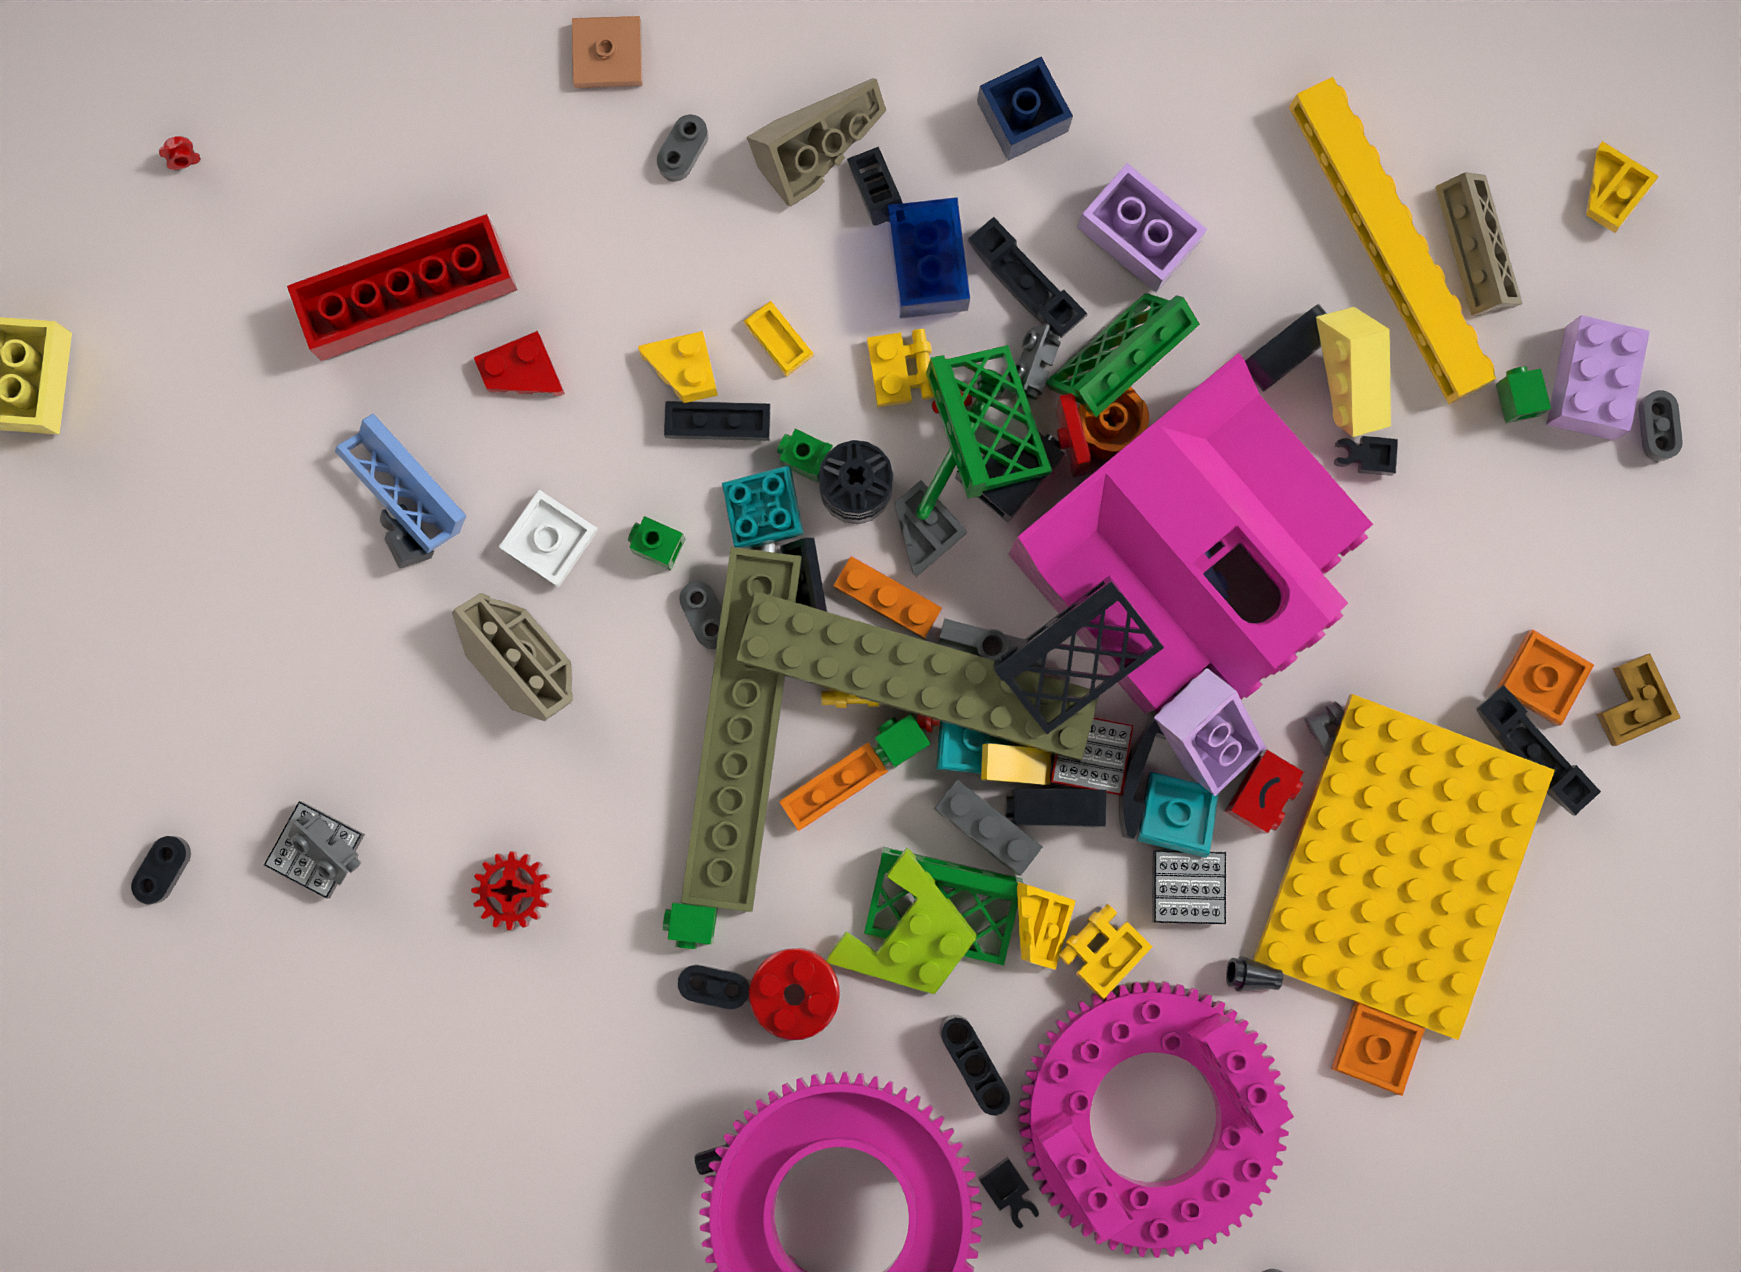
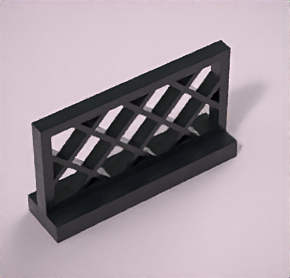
M1109 575L996 660L993 670L1002 681L1006 682L1043 731L1049 734L1164 649V646ZM1119 601L1127 611L1125 626L1104 624L1106 609ZM1100 615L1099 623L1090 622ZM1131 618L1139 628L1130 627ZM1082 627L1098 628L1096 648L1074 645L1076 632ZM1103 629L1124 632L1121 651L1100 649ZM1129 633L1145 634L1152 643V646L1141 654L1126 652ZM1071 636L1070 645L1061 644ZM1053 649L1068 650L1067 669L1045 667L1047 654ZM1073 651L1095 654L1092 673L1071 670ZM1099 654L1120 657L1119 670L1113 675L1097 674ZM1042 658L1041 667L1033 666L1034 663ZM1125 658L1133 659L1124 666ZM1024 671L1040 672L1038 691L1022 690L1014 678ZM1044 673L1065 676L1063 695L1042 692ZM1070 676L1091 679L1090 691L1083 697L1069 696ZM1096 680H1103L1101 684L1095 687ZM1028 696L1036 697V705L1032 703ZM1041 698L1062 701L1060 714L1049 722L1039 712ZM1067 701H1068V702H1075L1074 704H1072L1070 707H1068V708L1066 709V702H1067Z

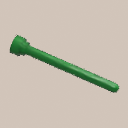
M987 369V370H989V371L995 373L996 375L1002 377V375L999 374L998 372L993 371V370H990V369ZM980 375L977 381V390L991 397L998 384ZM1001 387L996 397L1001 396L1005 388ZM975 399L970 412L980 416L986 403ZM970 421L971 426L973 428L975 423ZM951 447L916 510V516L921 520L929 517L956 466Z

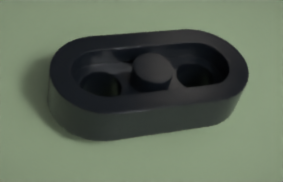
M165 836L158 839L152 845L131 883L132 893L139 902L157 904L168 898L190 861L191 849L183 838ZM169 847L172 850L173 855L172 858L167 861L164 858L163 853L164 850ZM149 879L154 883V888L150 893L145 889V883Z
M694 964L685 968L678 978L680 994L692 1002L732 1010L741 1007L749 997V983L743 975L737 972ZM693 976H700L703 979V987L701 989H694L691 986L690 980ZM730 983L738 986L739 993L735 997H730L725 992L726 986Z

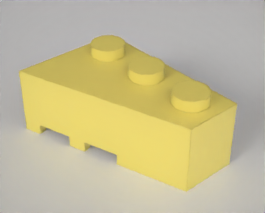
M1355 307L1317 316L1316 320L1335 424L1352 437L1391 427L1390 329Z

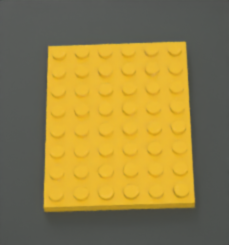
M1349 694L1343 710L1344 715L1335 732V740L1331 745L1332 748L1329 756L1326 757L1253 960L1275 969H1280L1283 974L1459 1040L1555 770L1360 696Z

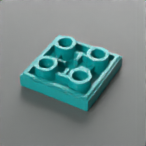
M789 466L722 483L734 547L751 549L804 535L792 470Z

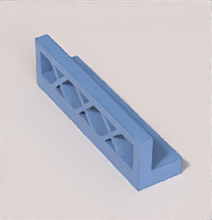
M374 414L362 420L359 433L336 446L335 452L427 554L460 533L466 519L465 513ZM362 443L371 453V461L356 459L350 450ZM374 471L389 473L394 478V487L379 484L374 479ZM398 496L412 498L417 504V512L403 510L397 504ZM421 522L435 524L442 533L430 540L420 529Z

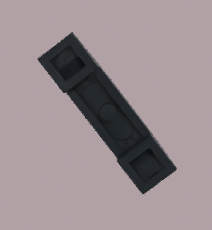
M995 217L991 218L968 238V242L981 260L1012 296L1043 325H1050L1049 330L1060 338L1065 336L1087 316L1088 313L1064 289L1060 291L1017 247V240Z
M1501 685L1476 708L1488 729L1508 753L1555 770L1547 794L1571 815L1576 816L1601 792L1577 765H1570L1525 715L1528 711L1505 685Z
M1154 718L1138 737L1127 760L1122 795L1119 796L1120 828L1122 837L1127 839H1135L1146 808L1145 804L1134 801L1133 798L1155 736L1166 739Z

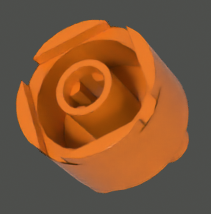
M1129 387L1097 417L1090 415L1084 405L1080 404L1078 411L1091 456L1101 460H1110L1148 428V407L1132 387ZM1107 416L1112 417V422L1116 423L1115 427L1109 426L1108 422L1105 421Z

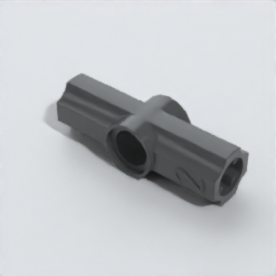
M944 618L938 644L996 661L1024 639L1006 635L996 629L987 630ZM985 639H996L1000 643L1001 652L996 656L986 654L982 648V643ZM1042 658L1034 663L1033 666L1041 667Z

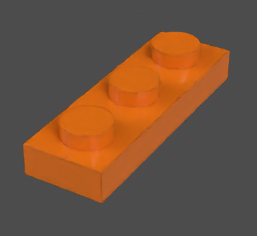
M850 556L833 586L838 591L924 640L942 610V607L853 556Z
M867 742L780 800L779 803L797 830L801 831L888 773L869 742Z

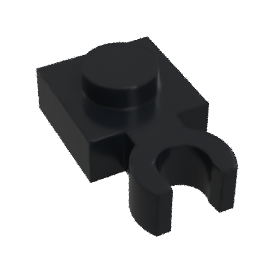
M1362 436L1359 440V445H1356L1354 441L1347 438H1342L1335 442V447H1342L1348 451V457H1337L1334 460V465L1346 467L1354 462L1358 463L1357 473L1387 476L1396 474L1398 439Z
M404 504L399 505L403 510L408 511ZM386 509L381 511L380 523L385 529L389 530V532H386L384 540L399 569L432 558L434 550L427 554L397 519L390 517Z
M1008 1157L978 1177L999 1211L1008 1205L1010 1206L1011 1219L1019 1229L1024 1227L1018 1218L1020 1210L1027 1208L1031 1210L1035 1218L1039 1216L1036 1205L1029 1199H1023L1022 1195L1030 1189Z

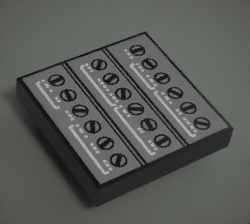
M299 801L264 866L329 899L338 884L333 879H326L317 869L315 861L307 854L299 853L293 847L290 841L291 838L288 836L293 823L296 820L299 822L309 812L313 816L318 815L335 832L334 836L327 843L332 846L341 838L355 852L365 834L311 805Z
M1153 850L1152 922L1226 924V852H1210L1209 856L1204 858L1180 851Z

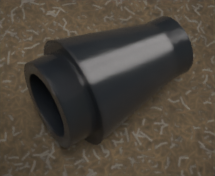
M1239 956L1238 958H1231L1228 962L1226 982L1229 987H1234L1237 992L1268 989L1279 990L1283 983V972L1280 969H1275L1245 956Z

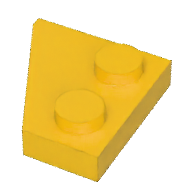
M703 331L638 346L641 358L651 364L656 370L657 375L665 384L673 388L674 393L683 403L718 396Z

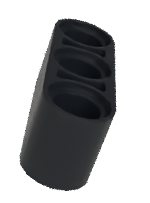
M1320 304L1315 305L1245 360L1253 381L1262 392L1266 391L1321 348L1316 317L1327 313Z
M955 1014L947 1016L940 1025L939 1033L971 1093L984 1113L993 1116L1003 1114L1010 1105V1094L984 1046L965 1017ZM961 1023L965 1025L966 1035L961 1041L953 1042L947 1038V1029L951 1024ZM972 1055H979L984 1059L983 1069L976 1074H971L965 1070V1062ZM992 1087L1000 1089L1002 1091V1099L997 1105L989 1106L984 1103L983 1095L986 1090Z

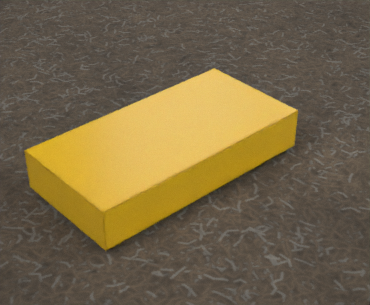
M771 300L744 320V325L786 377L814 357L811 349Z
M982 744L981 780L1042 786L1050 785L1051 753L1030 747Z

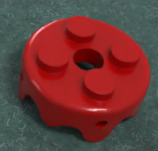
M806 948L782 949L771 954L758 966L752 977L749 989V1002L758 1023L768 1033L789 1041L804 1040L823 1031L835 1016L840 1000V986L834 969L821 955ZM798 984L803 987L805 999L800 1004L792 1005L785 1000L784 990L788 985Z

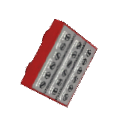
M1093 718L1082 761H1076L1055 754L1050 783L1082 789H1103L1108 794L1121 796L1134 725Z

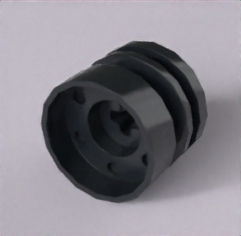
M851 440L838 444L826 454L820 465L819 491L823 505L833 517L844 523L862 524L873 521L884 512L891 500L894 475L890 460L884 452L867 441ZM859 473L862 474V485L858 482L853 485L850 484V474L855 477Z

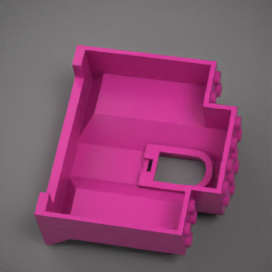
M1238 353L1017 536L1008 555L1058 614L1106 577L1111 576L1124 596L1164 646V649L1120 680L1118 684L1144 714L1153 710L1158 714L1165 704L1171 702L1177 696L1176 692L1180 688L1184 690L1189 682L1198 677L1206 668L1235 689L1241 700L1244 697L1248 698L1263 685L1260 682L1261 679H1266L1271 674L1275 675L1279 671L1282 672L1298 659L1296 656L1298 651L1301 652L1307 647L1310 648L1326 635L1323 630L1330 628L1344 616L1340 611L1348 604L1323 574L1329 572L1341 561L1338 554L1343 557L1369 537L1364 532L1374 524L1261 397L1244 358ZM1220 541L1224 547L1208 559L1204 553ZM1239 543L1267 573L1281 592V603L1278 610L1272 617L1257 624L1248 623L1241 619L1203 575L1204 572ZM1119 601L1106 609L1104 624L1125 626L1127 611ZM1100 615L1090 622L1099 623ZM1131 618L1130 627L1139 628ZM1082 627L1076 632V635L1087 647L1096 648L1098 628ZM1103 629L1100 649L1121 651L1124 632ZM1129 633L1126 652L1141 654L1152 646V643L1145 634ZM1099 654V662L1113 675L1119 670L1120 657ZM1125 658L1124 666L1133 659Z

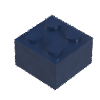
M1042 56L979 86L977 103L1007 161L1069 131L1073 115Z

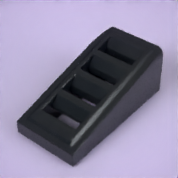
M879 146L847 158L848 165L873 226L904 215L901 196ZM875 163L878 164V167H875L862 173H860L859 171L860 169L868 167ZM880 176L883 177L879 180H876L865 185V182L878 178ZM885 189L888 190V191H886V192H884V193H881V194H878V195H876V196H873V197L870 196V195H872V194H874V193H877V192H880V191H882V190H885Z

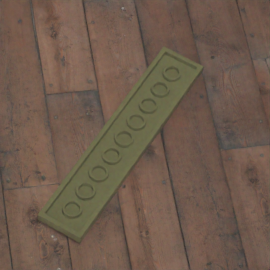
M737 547L730 548L681 903L753 912L785 676L736 662V657L756 591L796 603L801 556Z
M757 591L736 657V662L1076 761H1082L1099 698L1097 697L1056 729L1046 734L1006 682L1002 681L993 670L994 660ZM1024 671L1014 680L1022 690L1038 691L1040 674ZM1044 675L1042 692L1063 695L1065 681ZM1069 683V696L1083 697L1090 691V688ZM1028 696L1032 703L1036 705V697ZM1041 698L1039 712L1047 722L1060 714L1062 701ZM1067 701V702H1066V709H1067L1068 707H1070L1072 704H1074L1075 702H1068V701Z

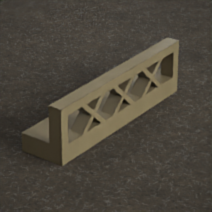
M1464 172L1435 186L1471 315L1480 316L1499 307L1514 308L1522 305L1486 175Z

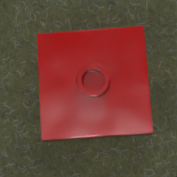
M1070 393L1059 397L1055 413L1059 424L1057 435L1062 450H1066L1074 478L1085 475L1091 462V456L1075 396Z

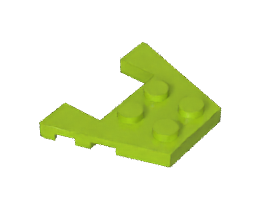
M906 847L889 870L887 878L917 898L878 951L873 950L845 931L829 953L826 961L839 967L935 995L976 940V933L952 902L942 894L935 885V880L928 871L925 872L913 852Z

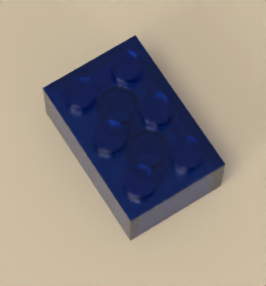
M958 197L888 205L887 222L899 319L968 311L970 291Z

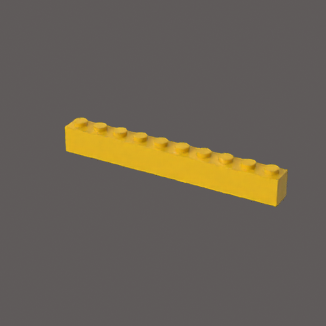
M1331 77L1297 93L1289 109L1447 403L1451 404L1486 387L1496 379L1494 365L1491 359L1484 355L1480 349L1476 331L1471 325H1467L1461 314L1462 308L1458 298L1448 290L1443 270L1439 265L1434 264L1428 253L1429 246L1423 235L1418 234L1415 229L1410 209L1401 203L1396 194V184L1393 178L1388 174L1386 175L1380 164L1379 152L1374 145L1369 144L1364 134V126L1361 119L1354 115L1350 109L1346 91L1342 86L1337 85L1334 77Z

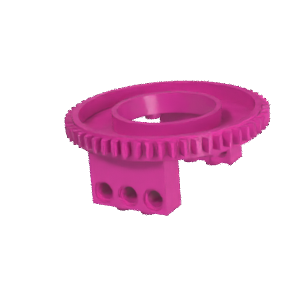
M1134 981L1131 992H1128L1124 984H1118L1117 995H1114L1111 991L1104 1000H1101L1094 993L1091 994L1092 1005L1090 1007L1080 1000L1078 1002L1079 1014L1068 1009L1066 1013L1069 1022L1065 1023L1057 1019L1055 1023L1059 1032L1046 1031V1035L1051 1042L1049 1045L1039 1042L1037 1046L1043 1052L1042 1057L1031 1056L1030 1058L1037 1066V1069L1025 1071V1074L1033 1081L1032 1083L1021 1085V1089L1030 1095L1027 1098L1019 1099V1104L1028 1109L1027 1112L1018 1114L1020 1121L1028 1123V1126L1019 1130V1134L1022 1137L1030 1138L1029 1141L1022 1144V1149L1024 1152L1034 1153L1026 1159V1163L1028 1166H1039L1031 1174L1035 1181L1044 1180L1039 1190L1042 1194L1052 1192L1047 1200L1051 1207L1061 1203L1057 1213L1061 1218L1071 1214L1068 1223L1073 1229L1083 1223L1081 1228L1083 1236L1087 1237L1095 1231L1094 1240L1097 1244L1100 1245L1108 1240V1247L1111 1250H1115L1118 1244L1122 1243V1250L1128 1255L1133 1246L1136 1247L1140 1257H1144L1147 1248L1151 1249L1155 1258H1159L1161 1249H1166L1168 1255L1174 1257L1176 1247H1180L1186 1255L1189 1254L1190 1244L1194 1243L1199 1250L1204 1249L1203 1240L1206 1238L1213 1244H1216V1233L1220 1231L1225 1236H1230L1228 1226L1232 1223L1240 1228L1242 1223L1239 1217L1242 1214L1250 1218L1253 1216L1250 1209L1251 1204L1259 1206L1263 1204L1258 1196L1260 1192H1271L1266 1182L1268 1179L1277 1180L1278 1178L1272 1171L1273 1166L1283 1165V1161L1276 1157L1277 1152L1286 1151L1287 1149L1286 1146L1279 1142L1280 1137L1289 1136V1132L1281 1128V1126L1294 1118L1287 1106L1288 1101L1279 1094L1285 1090V1086L1274 1082L1281 1075L1280 1071L1269 1069V1066L1275 1061L1274 1057L1270 1055L1262 1056L1268 1046L1263 1042L1254 1044L1259 1034L1255 1030L1245 1032L1249 1024L1247 1020L1241 1019L1235 1022L1238 1012L1230 1009L1223 1014L1224 1002L1218 1000L1211 1006L1212 996L1207 993L1198 1000V990L1192 987L1185 995L1184 985L1176 984L1171 993L1168 982L1162 981L1157 991L1155 983L1147 981L1143 991L1140 983ZM1143 1053H1165L1189 1062L1205 1079L1215 1103V1131L1204 1156L1186 1173L1161 1182L1137 1181L1111 1168L1100 1156L1095 1146L1090 1126V1111L1093 1097L1103 1078L1120 1062Z
M848 1071L842 1073L839 1082L836 1081L833 1072L827 1073L825 1083H822L818 1074L811 1075L810 1086L801 1077L796 1079V1091L788 1083L782 1085L783 1097L775 1090L768 1092L770 1104L761 1098L755 1102L758 1113L749 1108L746 1109L743 1113L748 1123L736 1120L733 1126L738 1135L727 1132L723 1138L729 1147L719 1146L715 1150L722 1158V1161L713 1160L709 1164V1167L717 1174L705 1177L704 1182L711 1186L712 1190L704 1191L701 1194V1198L710 1202V1205L699 1210L700 1215L709 1218L708 1222L703 1223L699 1227L700 1231L710 1233V1237L701 1242L702 1247L713 1249V1252L705 1258L706 1263L717 1264V1268L713 1272H807L794 1263L795 1258L793 1256H787L780 1243L775 1225L776 1198L786 1174L799 1160L815 1151L832 1147L854 1148L874 1156L889 1168L902 1187L909 1214L907 1237L897 1258L883 1272L974 1271V1267L966 1259L978 1258L979 1252L971 1247L969 1243L981 1242V1235L971 1230L982 1226V1219L972 1215V1213L982 1209L981 1202L971 1200V1197L980 1193L979 1186L968 1185V1182L976 1177V1173L972 1170L963 1169L970 1162L969 1155H957L958 1151L963 1147L962 1141L953 1143L949 1140L954 1133V1129L950 1128L944 1131L940 1129L945 1118L939 1116L932 1120L930 1118L933 1109L931 1104L922 1110L919 1109L918 1106L921 1099L919 1095L910 1101L906 1100V1087H903L895 1094L893 1093V1081H889L884 1088H880L878 1076H874L868 1084L865 1082L864 1073H858L855 1081L851 1082Z

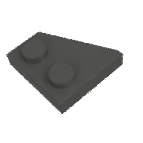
M922 480L894 503L912 573L916 578L967 534L966 529L939 499L927 519L921 520L916 516V510L928 489Z

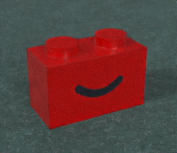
M1264 750L1253 761L1224 812L1260 834H1268L1270 830L1276 831L1286 814L1282 809L1288 799L1293 801L1303 786L1300 778L1304 771L1271 751Z

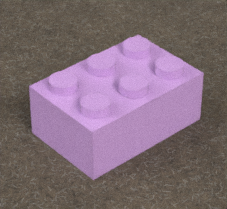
M1128 163L1082 213L1077 227L1155 293L1198 246L1207 231L1202 224Z
M1583 315L1568 324L1564 331L1550 403L1551 409L1548 413L1546 425L1610 440H1615L1630 432L1650 331Z
M1208 668L1198 677L1192 679L1187 687L1171 702L1165 704L1154 717L1186 772L1214 796L1266 749L1237 691Z

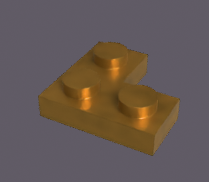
M1650 653L1613 668L1628 701L1597 714L1612 747L1681 718Z

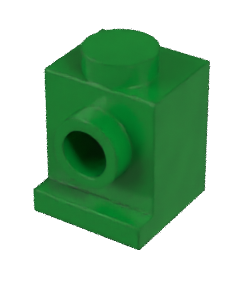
M795 428L791 436L785 433L778 446L777 453L781 454L779 459L780 465L789 466L792 471L818 483L820 465L826 454L833 449V445ZM800 446H805L809 448L810 452L807 456L801 457L796 453L797 449Z

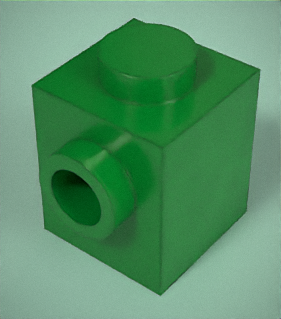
M1527 366L1513 368L1506 371V376L1496 383L1505 424L1539 417L1551 409L1541 368L1528 371Z
M646 516L643 517L641 524L636 522L633 525L628 536V542L631 543L629 548L633 554L669 570H672L686 540L682 532Z
M909 714L899 722L893 717L879 726L877 730L880 734L874 739L878 745L873 750L884 766L890 763L895 769L931 743L913 716Z
M673 902L671 909H665L663 930L668 931L669 940H676L675 947L697 949L698 943L711 945L714 942L718 908Z

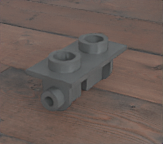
M1048 324L1031 328L1026 333L1022 341L1023 352L1019 362L1015 364L1026 397L1037 400L1038 395L1043 394L1050 373L1039 367L1040 363L1052 366L1061 344L1058 340L1059 336L1049 330L1050 325Z
M309 812L299 822L296 820L293 823L288 834L291 838V844L299 853L307 854L315 861L317 869L326 879H333L340 886L348 872L352 873L360 866L361 862L357 859L359 855L341 838L330 846L327 841L334 836L335 832L318 815L313 816Z

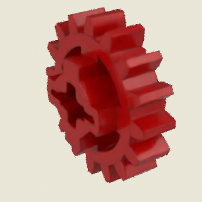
M509 851L508 860H505L502 854H495L496 864L493 865L488 861H484L482 865L486 873L474 875V878L481 883L480 887L471 888L472 893L480 895V899L474 902L473 906H483L485 908L481 915L483 920L491 916L494 917L493 927H500L503 921L506 922L507 930H514L516 921L519 922L522 928L528 927L529 921L527 917L530 916L535 920H539L541 915L537 911L538 907L547 908L549 906V903L543 899V895L552 893V889L544 887L543 882L547 881L550 875H540L538 873L543 865L541 862L529 864L531 855L524 854L518 860L517 852ZM505 868L503 870V877L495 884H490L493 876L499 870ZM520 868L524 869L531 876L534 884H529L522 877V870ZM512 883L514 887L526 889L527 892L513 895L511 900L510 894L498 892L497 889L511 886ZM490 897H494L502 905V912L494 907ZM528 897H534L530 906L519 914L521 904Z

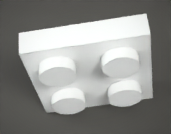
M538 490L499 548L559 588L599 530L564 505Z

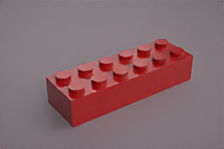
M488 214L287 285L308 348L320 361L518 290L496 229Z

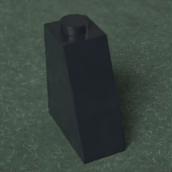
M1039 432L1053 471L1062 461L1065 453L1061 450L1060 442L1050 434L1044 436ZM1011 443L995 451L1013 460L1019 447ZM1025 450L1021 452L1016 463L1027 469L1040 467L1037 457ZM989 458L985 465L989 479L1004 476L1008 469L1007 466L992 458ZM957 470L955 479L963 485L959 471ZM1049 475L986 490L977 498L1008 523Z
M1012 789V796H1006L1005 817L1011 818L1013 824L1021 826L1106 827V790Z

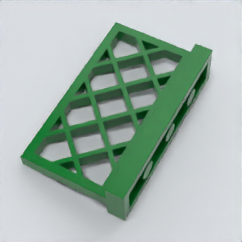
M1144 293L1048 378L1046 385L1049 390L1060 395L1072 393L1075 396L1076 402L1084 405L1090 415L1097 417L1194 331L1200 323L1184 297L1176 295L1171 300Z
M1009 345L945 359L944 355L930 358L926 375L967 499L981 496L983 491L1051 474L1052 469ZM1002 357L1006 371L1000 377L984 367L988 360ZM964 366L975 372L970 384L968 385L956 379L953 368ZM979 375L998 384L991 397L973 388ZM1001 387L1015 394L1017 402L1013 409L995 400ZM968 394L986 403L980 416L966 410L964 401ZM990 406L1008 415L1002 428L983 419ZM1012 418L1026 425L1028 433L1024 440L1005 431ZM970 421L975 423L973 428L971 426ZM979 426L997 435L991 448L977 442L974 434ZM1001 438L1019 447L1013 460L994 451ZM1025 450L1037 457L1040 467L1027 469L1016 463L1021 452ZM981 453H983L984 455H986L985 458H984V460H983V458H982ZM989 458L1008 467L1004 476L989 479L985 467Z
M883 846L864 934L887 939L897 924L889 929L873 926L876 913L887 906L891 908L898 921L902 918L893 903L910 892L904 889L890 898L882 886L885 873H888L902 854V850ZM913 853L925 872L928 871L935 880V885L946 899L951 901L950 897L961 890L971 892L977 904L961 913L963 918L981 908L991 924L976 933V940L973 945L977 950L969 948L964 957L1004 966L1018 908L1017 886L1018 882L1024 883L1023 879ZM942 886L950 887L953 889L946 893ZM881 893L886 901L878 905ZM977 894L985 895L988 897L981 901ZM996 898L1011 901L1008 914L994 922L985 905ZM1006 922L1004 932L1002 934L998 927ZM995 930L1001 940L999 954L984 952L977 940Z

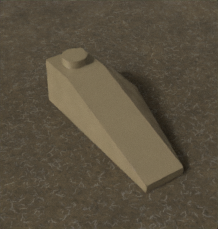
M869 79L776 119L747 136L758 169L786 205L791 207L818 190L825 182L823 177L834 165L839 166L846 158L843 154L855 140H861L886 112L877 79Z

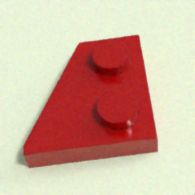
M538 331L473 357L485 387L489 392L506 393L508 391H516L519 394H533V392L552 393L554 396L565 394Z

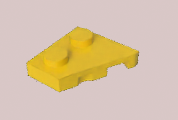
M1602 141L1595 154L1586 215L1613 233H1616L1659 176Z
M1018 882L1017 896L1021 959L1056 970L1059 960L1058 954L1062 950L1076 900Z

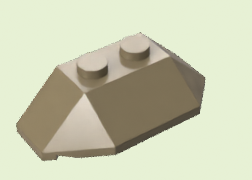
M479 593L453 610L452 615L465 656L511 710L546 721L571 704L573 701V692H571V661L526 609L505 601L491 599L490 596Z

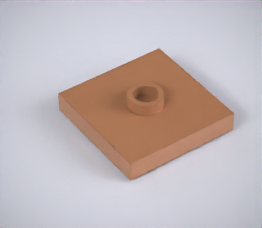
M640 16L572 18L574 88L643 86Z

